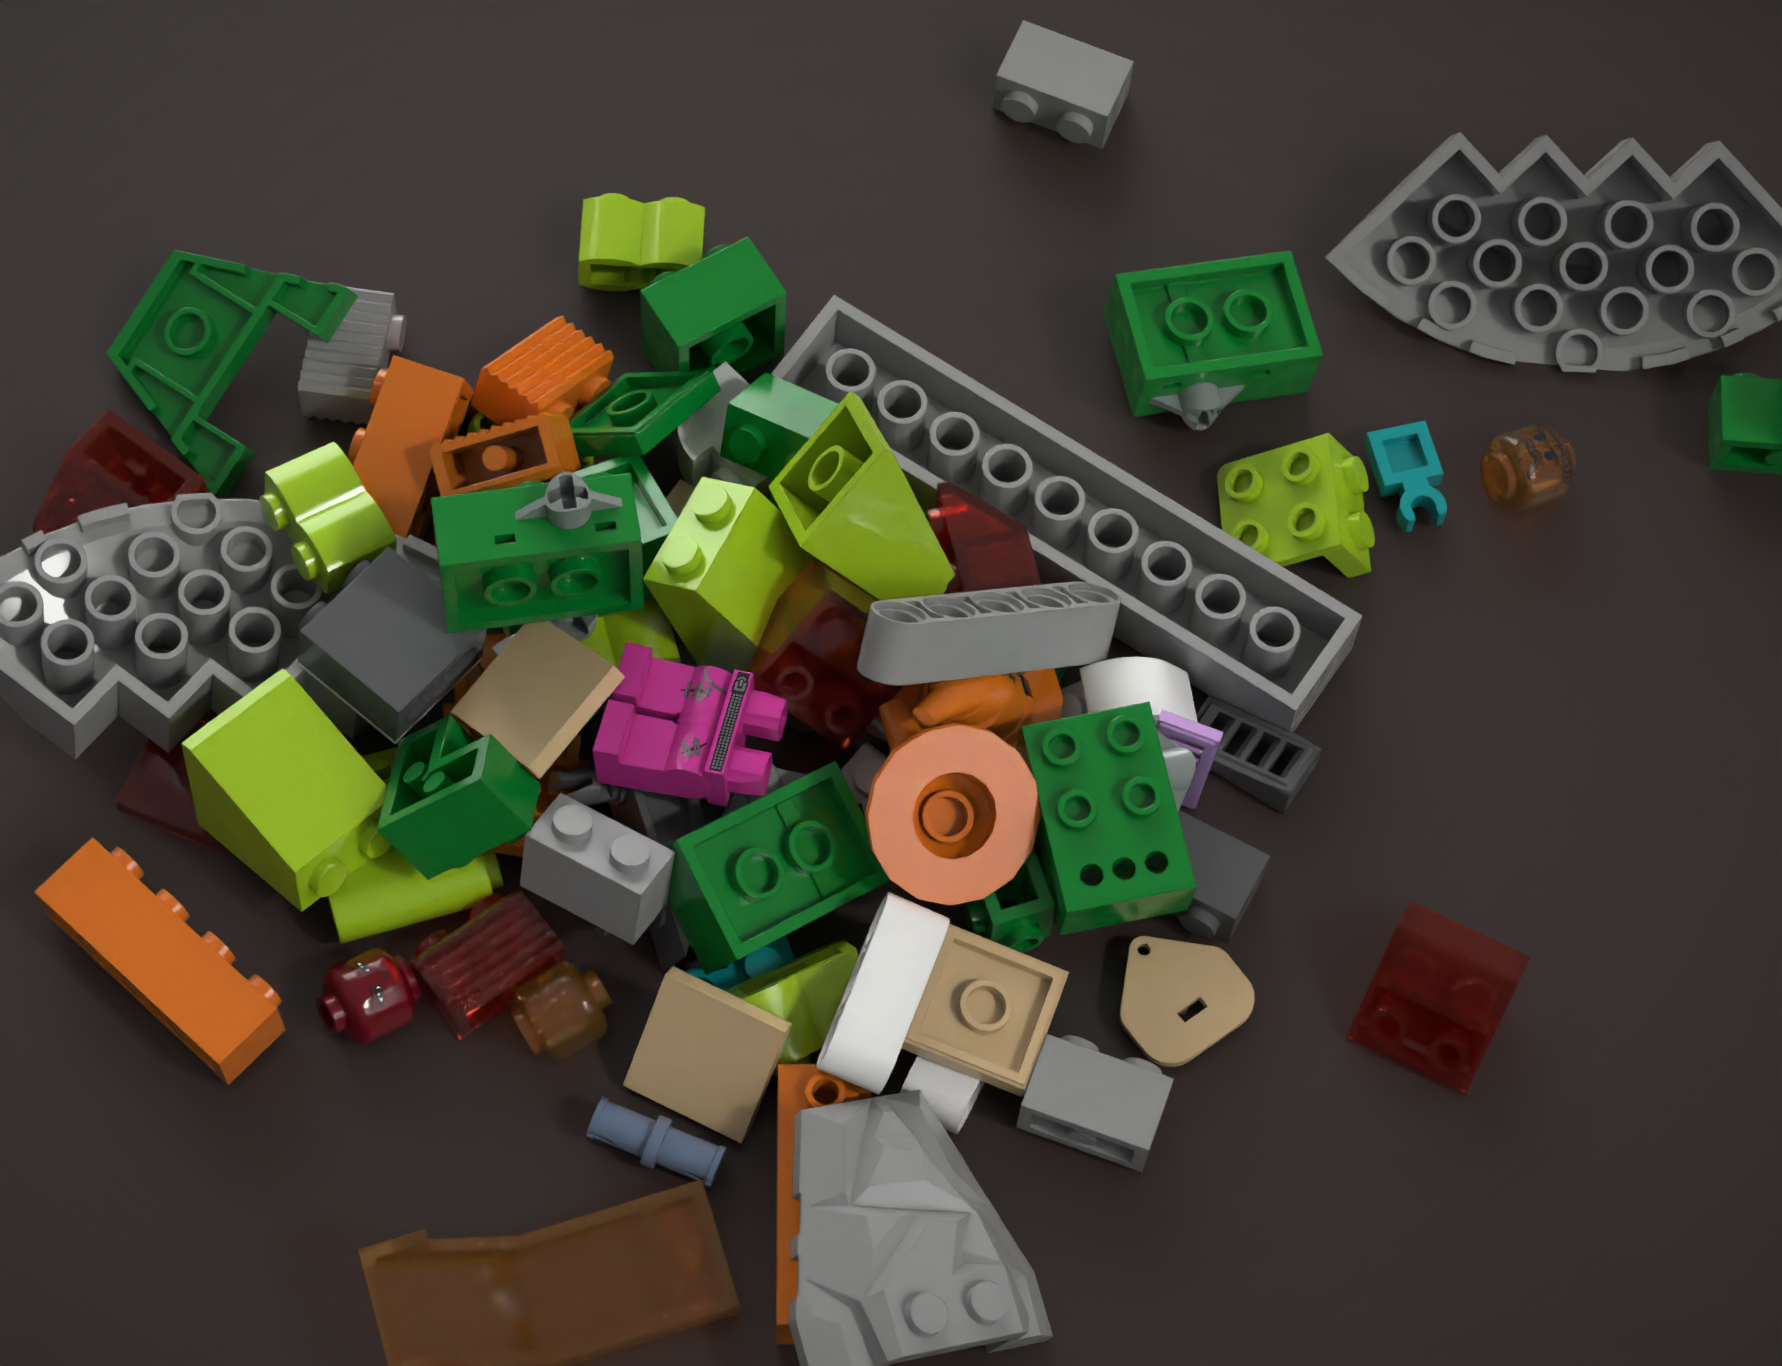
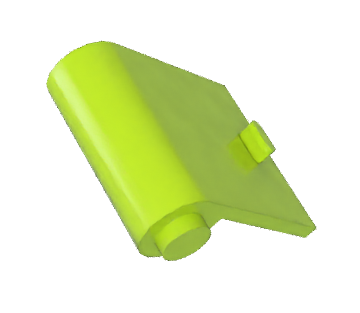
M397 747L362 756L387 787ZM392 845L385 854L378 858H371L350 874L340 888L330 896H327L339 941L341 944L494 903L492 889L503 887V880L496 854L493 852H485L476 856L473 861L462 868H452L427 880Z

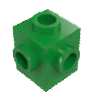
M1034 849L1012 880L984 899L961 903L963 917L969 932L976 935L981 934L986 939L1021 953L1036 948L1044 941V938L1050 936L1056 909L1045 874H1043Z

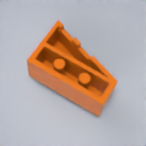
M393 355L388 371L381 369L374 379L369 397V403L374 406L367 428H359L356 431L349 448L348 459L358 474L365 491L377 503L393 532L405 539L410 534L423 540L433 519L431 498L440 497L436 495L438 485L428 450L432 443H443L444 439L454 440L458 436L465 416L473 418L480 411L470 405L474 390L464 378Z

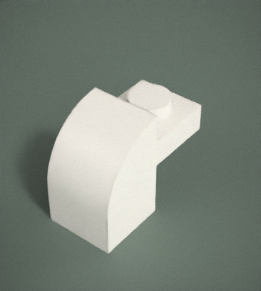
M725 361L713 371L721 391L677 427V458L680 471L686 482L695 488L701 477L709 478L711 476L712 479L755 487L770 501L772 493L768 486L772 483L773 479L720 456L728 402L750 385Z
M1121 657L1096 662L1079 668L1081 681L1061 689L1064 698L1061 718L1150 701L1155 725L1162 709L1198 722L1188 672L1157 658Z

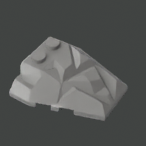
M921 1090L803 1109L795 1114L792 1198L800 1201L799 1234L791 1238V1260L798 1261L797 1297L789 1302V1327L800 1366H889L898 1362L981 1345L986 1346L987 1353L1045 1342L1053 1337L1032 1267L985 1195Z

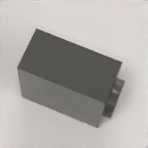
M388 547L372 563L367 559L360 562L345 579L342 586L343 590L328 605L321 601L306 613L298 626L300 634L297 664L391 742L396 744L482 660L487 629L448 634L442 590Z

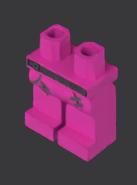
M626 642L618 670L625 678L611 693L612 700L608 699L592 750L597 782L684 798H707V803L727 807L731 792L764 796L771 776L772 753L744 748L747 735L780 741L787 721V699L755 690L754 673L734 669L732 674L714 666L693 667L653 657L652 648Z

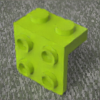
M1330 433L1226 463L1218 470L1217 483L1220 515L1224 532L1282 567L1323 555L1348 578L1371 572L1369 548L1375 544V535L1372 523L1364 511L1363 492L1368 491L1369 487L1367 472L1362 460L1358 456L1351 455Z

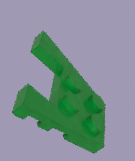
M173 250L106 354L147 409L157 417L171 436V441L202 477L201 480L208 490L222 499H226L256 453L208 423L207 419L277 313H280L328 343L358 296L341 284L331 282L329 284L305 280L298 275L283 272L276 274L252 269L245 264Z

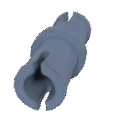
M602 1097L599 1101L586 1137L590 1139L595 1138L641 1157L640 1165L653 1169L658 1164L704 1183V1186L711 1188L727 1147L722 1145L717 1146L671 1127L673 1120L660 1115L657 1120H654L613 1103L605 1097Z

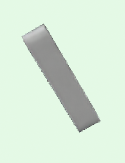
M1074 581L876 601L870 605L857 669L863 676L876 682L889 685H912L1093 664L1107 659L1122 599L1117 592L1105 586L1090 582Z

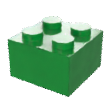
M748 236L732 245H718L705 253L700 261L678 272L668 271L655 277L646 288L640 290L641 352L654 372L714 371L726 361L740 376H743L784 355L787 292Z

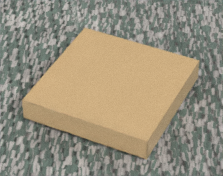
M551 622L528 623L520 628L450 712L479 736L484 737L491 733L525 769L540 779L625 676L612 663Z
M949 924L901 1049L1022 1097L1028 1087L1069 972Z
M673 966L664 975L623 1086L742 1143L750 1133L792 1023Z

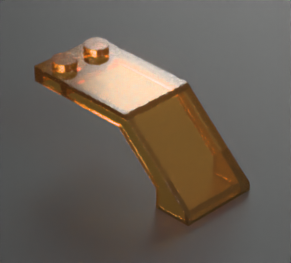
M702 1179L523 1235L430 1239L426 1230L423 1229L358 1249L388 1366H571L742 1312Z

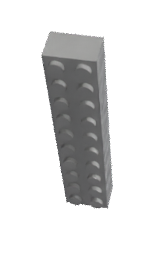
M833 295L771 373V375L836 403H840L850 391L858 395L871 417L875 419L874 422L896 457L929 523L1031 586L1077 581L1095 583L1114 590L1120 595L1122 600L1113 636L1146 657L1166 661L1187 671L1190 684L1213 698L1293 733L1352 650L1363 615L836 295Z

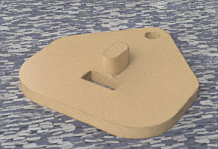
M1139 936L1131 942L1127 957L1119 1020L1126 1033L1152 1062L1165 1067H1176L1186 1064L1237 1029L1250 1017L1255 1003L1254 989L1248 978L1223 949L1215 946L1150 936ZM1145 947L1149 950V954L1141 955L1138 949ZM1199 1000L1205 1009L1184 1022L1178 1014H1186L1189 1006Z

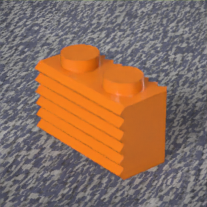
M558 316L481 368L470 405L499 426H502L504 422L514 423L516 418L526 419L528 415L538 416L539 412L561 413L569 419L611 385L608 375L614 360L611 350L605 351L602 343L595 344L592 336L585 337L583 330H576L573 322L566 323L564 316Z
M539 412L538 416L528 415L526 419L516 418L514 423L504 422L502 426L492 425L490 429H480L478 433L468 432L467 436H456L454 440L444 439L443 443H432L428 450L440 496L512 488L527 481H541L545 483L551 481L562 472L573 473L581 470L569 419L561 413Z

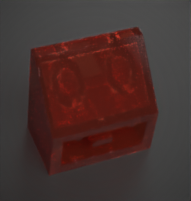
M108 409L65 453L32 524V529L34 533L42 530L45 535L77 523V516L93 510L126 502L128 508L145 504L171 502L176 499V495L208 493L206 482L195 471Z
M951 481L937 483L935 508L926 510V518L955 573V576L948 583L944 594L1041 585L1027 526Z
M815 557L777 599L747 672L754 673L755 690L787 699V712L846 750L880 713L879 707L891 700L904 685H889L876 682L863 676L858 671L857 663L870 605L880 600Z
M1410 901L1392 935L1346 1037L1467 1094L1518 986L1530 956Z

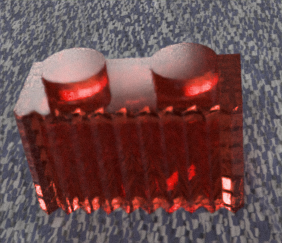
M520 888L515 889L504 898L500 893L487 896L469 913L470 921L451 934L445 929L434 932L418 945L415 950L416 957L410 961V966L416 976L420 991L458 1040L465 1039L470 1032L476 1031L480 1025L486 1024L492 1017L498 1016L502 1010L508 1009L512 1003L518 1002L524 995L530 994L534 988L540 987L544 981L550 980L556 973L562 972L566 967L565 946L562 940L556 936L554 930L549 927L546 920L541 917L539 911L533 907L531 901L526 898Z

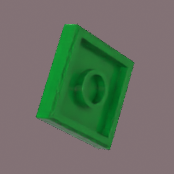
M713 371L624 373L569 418L578 456L645 455L721 391Z

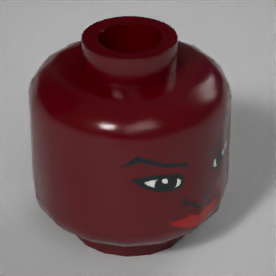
M373 947L336 963L327 969L322 977L323 996L316 999V1007L322 1023L331 1034L334 1035L340 1032L351 1043L363 1046L405 1027L413 1019L415 1003L420 1000L421 993L411 966L401 955L395 954L391 956L386 950Z

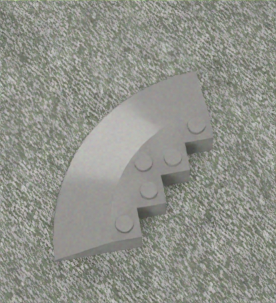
M1461 132L1451 135L1414 169L1325 257L1333 267L1368 298L1397 319L1438 341L1483 358L1515 365L1516 361L1558 365L1560 372L1596 373L1597 369L1626 372L1676 364L1721 348H1726L1765 329L1774 322L1782 320V208L1720 140L1706 143L1669 177L1634 138L1620 141L1583 175L1548 135H1544L1533 140L1498 173Z
M213 493L176 495V499L171 502L145 504L128 508L126 502L77 516V523L45 535L40 530L22 539L21 547L0 557V696L27 724L75 760L118 715L169 753L210 709L220 715L282 668L294 677L337 729L352 740L368 724L364 718L297 664L300 634L298 626L301 620L314 605L321 601L328 605L343 589L339 588L326 594L315 579L306 581L302 577L291 554V546L294 543L283 529L279 531L272 529L263 514L260 500L217 499ZM395 534L397 539L396 553L441 589L436 547L410 534L407 539Z

